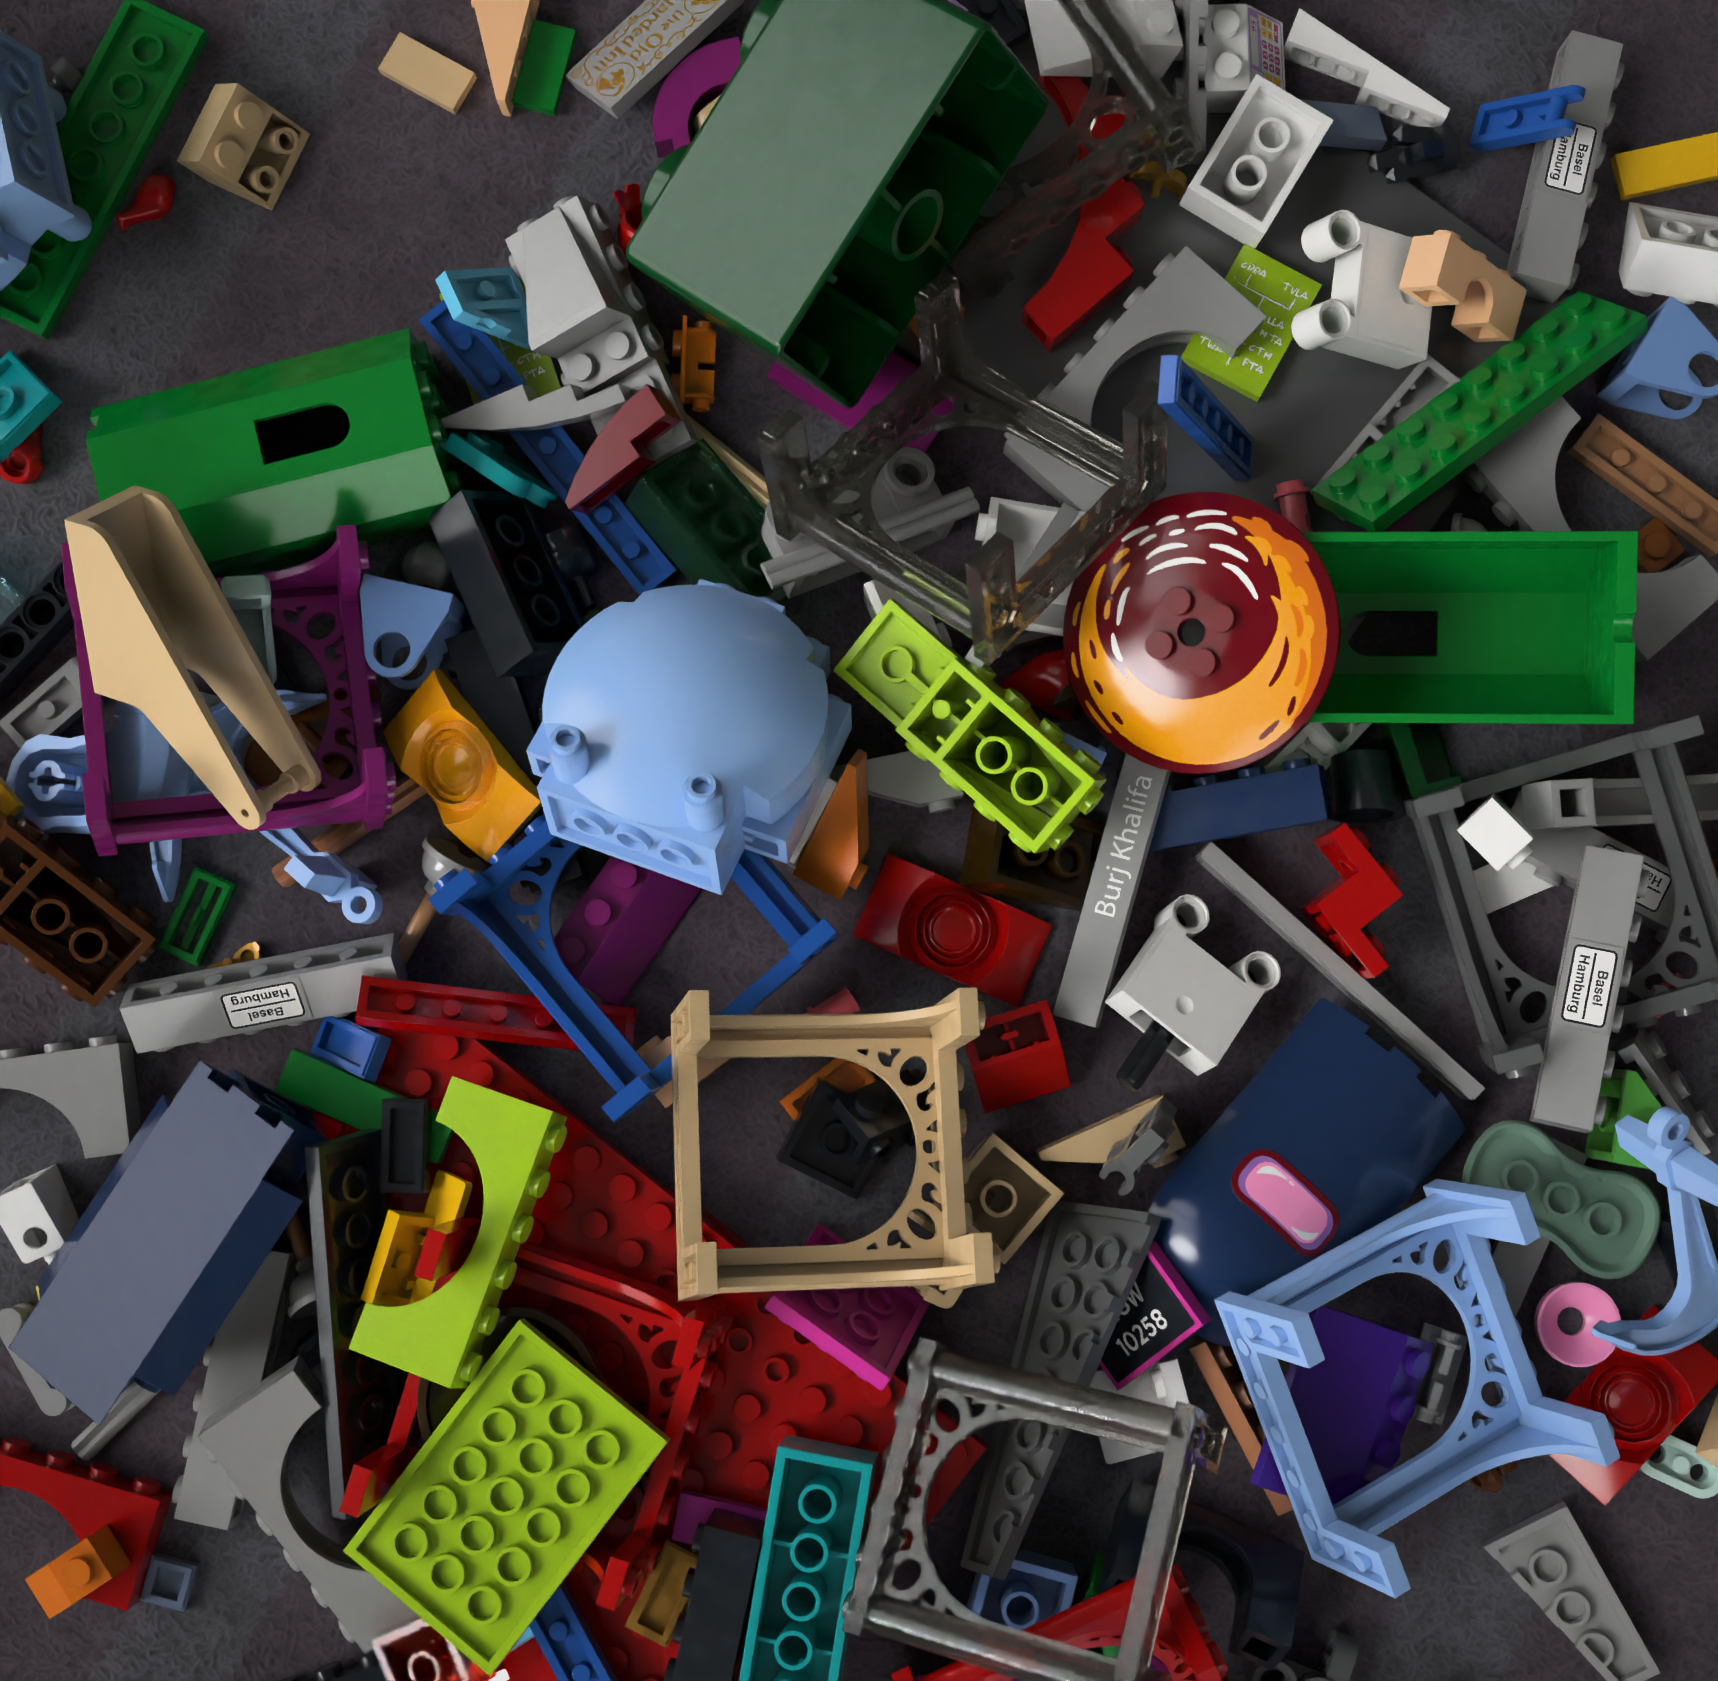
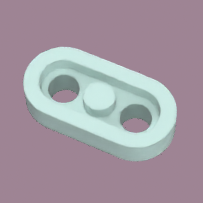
M1669 1435L1660 1445L1661 1454L1656 1460L1648 1459L1639 1469L1646 1475L1697 1498H1710L1718 1493V1468L1695 1453L1697 1446L1673 1435ZM1695 1464H1701L1703 1474L1699 1479L1693 1480L1690 1476V1470Z

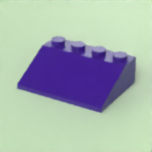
M1322 1305L1308 1314L1325 1360L1310 1369L1290 1363L1285 1380L1331 1503L1334 1505L1390 1472L1398 1461L1401 1451L1400 1444L1407 1423L1415 1412V1399L1419 1387L1430 1367V1355L1434 1343L1390 1325ZM1265 1436L1250 1483L1288 1496Z

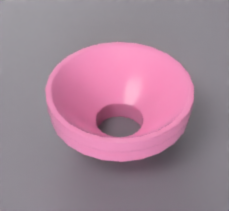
M1566 1282L1551 1288L1541 1298L1534 1315V1329L1541 1346L1552 1358L1572 1367H1589L1605 1360L1616 1347L1612 1343L1592 1335L1591 1330L1599 1320L1610 1323L1621 1320V1317L1613 1299L1605 1291L1584 1282ZM1568 1307L1578 1309L1583 1316L1581 1329L1572 1335L1563 1333L1557 1324L1558 1315L1563 1309Z

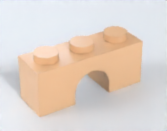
M1437 230L1433 235L1413 237L1399 286L1400 290L1425 307L1455 305L1451 325L1474 342L1513 341L1527 289L1511 278L1512 275L1508 271L1497 268L1486 259L1487 256L1484 253L1473 250L1461 241L1459 234L1448 230Z

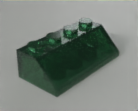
M704 438L640 477L624 505L692 585H697L698 581L703 579L715 584L725 583L736 591L755 597L770 598L782 606L789 600L783 586L771 589L760 567L761 563L773 559L762 537L765 510Z

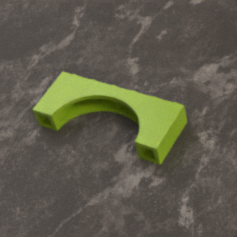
M452 1076L435 1121L446 1125L456 1132L468 1145L478 1164L482 1177L484 1205L477 1239L459 1271L449 1282L432 1295L418 1302L397 1307L366 1302L348 1349L450 1389L467 1388L469 1382L474 1381L482 1366L483 1356L480 1352L486 1335L489 1336L494 1331L499 1320L500 1310L497 1306L503 1289L506 1290L515 1277L517 1264L514 1260L519 1246L526 1242L532 1231L534 1219L531 1214L536 1200L544 1195L549 1185L550 1172L548 1168L553 1154L559 1152L564 1144L567 1134V1128L564 1126L567 1119L566 1116Z

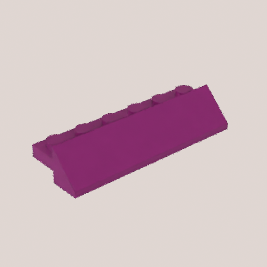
M611 856L555 935L554 941L566 967L582 986L613 1005L620 1006L702 888Z

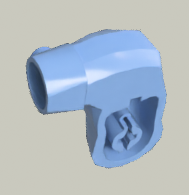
M117 700L113 715L118 717V721L107 733L113 803L187 796L193 784V770L141 710L133 705ZM39 734L25 741L13 758L6 779L8 786L26 806L14 816L16 819L19 820L24 816L38 825L44 833L90 834L86 822L82 774L88 773L85 735L66 738Z

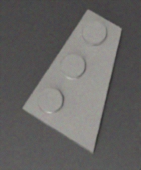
M1629 1028L1626 1030L1617 1051L1626 1064L1634 1060L1636 1061V1069L1652 1094L1654 1096L1660 1095L1664 1103L1660 1104L1662 1107L1671 1106L1688 1116L1690 1128L1686 1138L1694 1142L1695 1150L1702 1155L1711 1153L1713 1144L1711 1136L1716 1135L1715 1129L1707 1114L1703 1110L1696 1112L1689 1101L1688 1096L1692 1093L1681 1072L1678 1070L1672 1072L1663 1058L1667 1055V1050L1655 1031L1648 1033L1645 1028L1635 1030Z

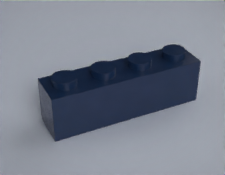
M1301 758L1283 762L1284 770L1266 774L1265 766L1239 770V779L1221 782L1220 775H1212L1193 779V788L1177 790L1176 783L1167 784L1148 852L1182 848L1211 841L1215 842L1332 821L1334 818L1325 768L1319 764L1311 765L1310 758Z

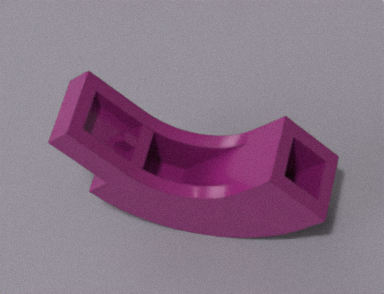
M739 36L710 43L697 49L684 58L664 81L657 96L653 113V135L658 158L666 157L680 146L691 143L693 132L691 123L704 107L722 94L741 63Z

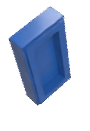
M328 1016L322 1020L311 1049V1054L356 1076L376 1082L392 1038L366 1026L355 1025V1021L346 1017Z

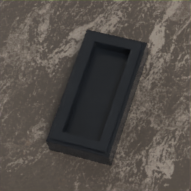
M382 1099L379 1192L423 1194L430 1192L432 1099Z

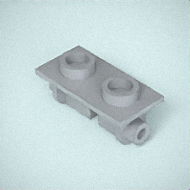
M1424 1322L1419 1338L1434 1343L1430 1355L1431 1363L1429 1370L1422 1379L1415 1399L1416 1407L1413 1416H1416L1415 1418L1432 1425L1434 1423L1442 1425L1468 1336Z

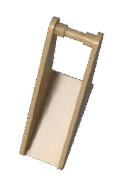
M134 485L64 519L94 693L133 705L141 710L235 821L245 829L255 830L264 824L266 813L273 808L274 803L287 794H294L299 790L308 792L316 788L321 783L320 769L175 505L165 495L157 491ZM187 669L196 672L207 682L283 773L278 781L264 790H254Z

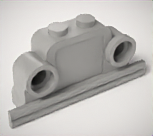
M847 446L839 449L826 460L817 463L813 460H808L795 466L790 472L791 475L785 490L775 494L770 499L765 510L762 537L773 559L761 563L760 567L771 589L783 586L790 599L930 546L946 538L956 520L978 513L980 506L969 486L942 496L934 481L935 468L933 462L927 454L919 449L911 447L898 449L892 453L887 461L882 451L876 447L862 446L854 449L853 446Z

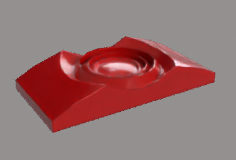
M888 854L853 937L968 987L977 988V991L1014 1007H1018L1052 925L1011 905L974 890L961 887L960 884L937 873Z
M1652 1305L1639 1320L1652 1318L1661 1310ZM1697 1341L1680 1350L1655 1356L1638 1355L1624 1351L1616 1346L1614 1351L1591 1371L1564 1402L1605 1414L1614 1429V1440L1621 1458L1606 1467L1566 1453L1548 1455L1605 1506L1718 1382V1359Z

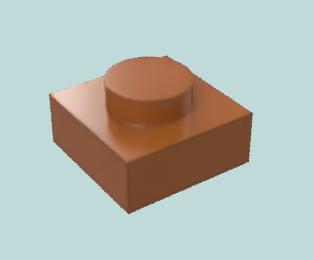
M1657 516L1638 530L1637 566L1643 573H1658L1686 550Z

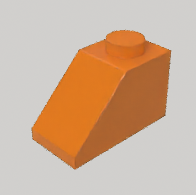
M105 1525L27 1577L25 1581L48 1618L51 1619L131 1565V1562L108 1525Z

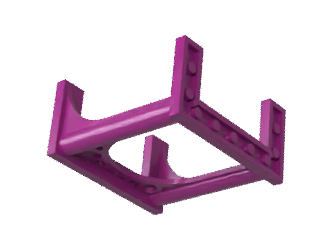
M356 525L337 526L334 545L319 557L292 568L258 574L266 576L270 582L271 612H273L271 614L272 627L286 633L302 645L315 660L324 677L329 696V718L322 740L312 754L321 772L320 784L326 788H314L308 792L299 790L294 794H287L273 804V808L266 813L264 824L255 830H248L240 826L213 794L113 803L103 695L94 693L68 542L61 543L65 591L75 626L88 773L82 774L86 822L99 857L118 855L117 845L360 821L364 822V830L383 829L385 814H392L391 802H394L393 790H396V779L393 761L386 762L384 743L376 744L374 728L381 727V712L379 701H370L369 685H376V672L371 669L365 659L362 616H360L358 602L360 601V588L364 573L367 574L366 569L369 568L367 543L366 541L357 540ZM215 578L221 589V581L223 578ZM305 609L301 613L298 623H289L284 617V613L297 615V610ZM320 615L333 617L335 627L327 637L321 640H314L307 635V626L315 617ZM342 638V643L336 649V658H341L336 662L329 661L325 656V650L337 644ZM346 672L347 681L338 680ZM337 691H344L347 694V698L339 701L335 699L334 694ZM350 709L351 717H349L342 711H347ZM339 730L349 732V734L345 735V739L348 745L355 748V752L344 745L336 743V732ZM332 754L343 757L350 763L353 774L343 780L330 776L322 766L323 758ZM270 785L265 786V787H261V788H258V789H254V790H255V791H257V790H264V789H266L267 787H269Z

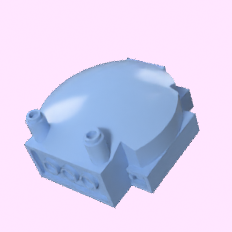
M700 579L697 585L668 586L645 591L634 602H617L598 613L572 636L558 655L549 673L542 704L543 721L526 750L533 774L542 777L537 790L550 834L719 895L723 894L744 849L788 864L852 730L851 704L844 702L833 694H828L826 680L831 672L829 646L823 645L812 637H806L800 628L786 616L785 606L779 605L774 600L767 597H755L736 591L725 583L715 584Z

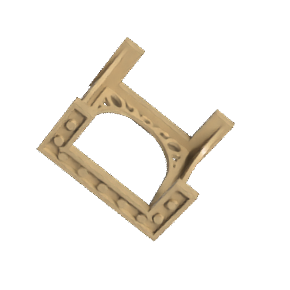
M957 988L932 1007L892 1013L710 1015L709 990H689L671 1014L678 1301L700 1300L720 1293L939 1285L940 1291L995 1283L994 1274L999 1273L1001 1261L999 1247L997 1244H993L992 1232L970 1234L966 1232L972 1228L970 1203H965L964 1184H967L969 1181L970 1168L968 1157L962 1155L961 1137L966 1135L967 1118L965 1110L959 1109L958 1091L962 1090L964 1086V1069L962 1063H957L956 1050L980 1036V1030L984 1029L986 1019L985 1006L983 1001H978L977 988ZM857 1050H867V1053L864 1055ZM891 1050H899V1053L892 1059L890 1067L883 1066L879 1061L878 1053L890 1056ZM835 1057L857 1063L878 1075L893 1089L903 1103L915 1135L916 1163L914 1175L907 1195L900 1207L885 1224L874 1232L844 1244L717 1249V1242H702L697 1058ZM919 1057L926 1063V1074L918 1084L907 1086L900 1080L901 1067L908 1059ZM929 1088L925 1104H930V1108L927 1111H923L917 1106V1094ZM931 1125V1131H927L926 1129ZM925 1141L932 1142L931 1154L923 1150V1143ZM926 1183L934 1187V1190L930 1191V1196L935 1205L922 1199L921 1190ZM917 1209L931 1217L935 1225V1234L931 1239L919 1238L910 1230L907 1223V1216L910 1211ZM898 1230L901 1239L909 1245V1248H900L901 1242L888 1246L887 1239L889 1233ZM874 1243L877 1249L868 1250L867 1247Z

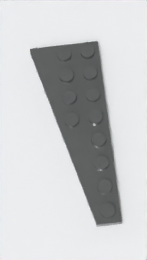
M1060 1200L1049 1211L960 1567L1005 1581L1152 1244L1161 1217L1149 1212Z

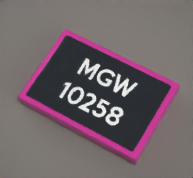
M1156 1241L1152 1242L1099 1363L1117 1391L1128 1385L1212 1320Z

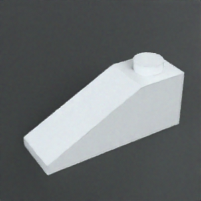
M1493 793L1457 829L1497 871L1505 864L1513 870L1533 851L1527 845L1533 840V835L1496 793Z

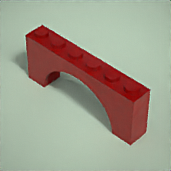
M13 1437L4 1438L3 1442L0 1441V1486L26 1491L50 1504L70 1524L79 1542L105 1525H108L131 1562V1565L83 1598L125 1611L140 1601L151 1557L156 1551L173 1492L161 1489L162 1482L152 1477L136 1476L134 1480L117 1476L119 1470L114 1466L93 1463L90 1467L74 1463L75 1456L70 1453L50 1450L46 1455L30 1450L32 1444L29 1441Z

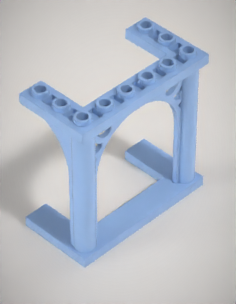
M1435 1179L1423 1186L1427 1198L1255 1292L1245 1296L1229 1291L1214 1299L1312 1560L1393 1598L1399 1597L1410 1590L1411 1587L1395 1544L1376 1536L1470 1478L1509 1462L1534 1456L1566 1453L1607 1467L1621 1458L1614 1440V1429L1605 1414L1542 1396L1536 1379V1368L1529 1359L1521 1338L1522 1330L1520 1324L1513 1316L1506 1297L1505 1283L1496 1270L1490 1253L1491 1245L1488 1238L1528 1245L1541 1237L1535 1222L1534 1208L1524 1192ZM1443 1241L1449 1260L1444 1269L1437 1272L1433 1265V1256L1436 1247ZM1415 1251H1419V1262L1414 1263L1410 1257V1254ZM1395 1272L1419 1275L1438 1286L1449 1297L1464 1323L1471 1359L1469 1383L1464 1401L1449 1429L1432 1446L1332 1505L1278 1359L1309 1369L1324 1361L1325 1357L1308 1313L1376 1276ZM1454 1276H1456L1457 1282L1460 1287L1459 1289L1456 1287V1284L1454 1282ZM1485 1358L1490 1369L1488 1371L1485 1366ZM1491 1381H1494L1501 1402L1496 1406L1487 1405L1481 1395L1483 1386ZM1475 1411L1487 1417L1485 1420L1477 1418L1472 1425V1416Z

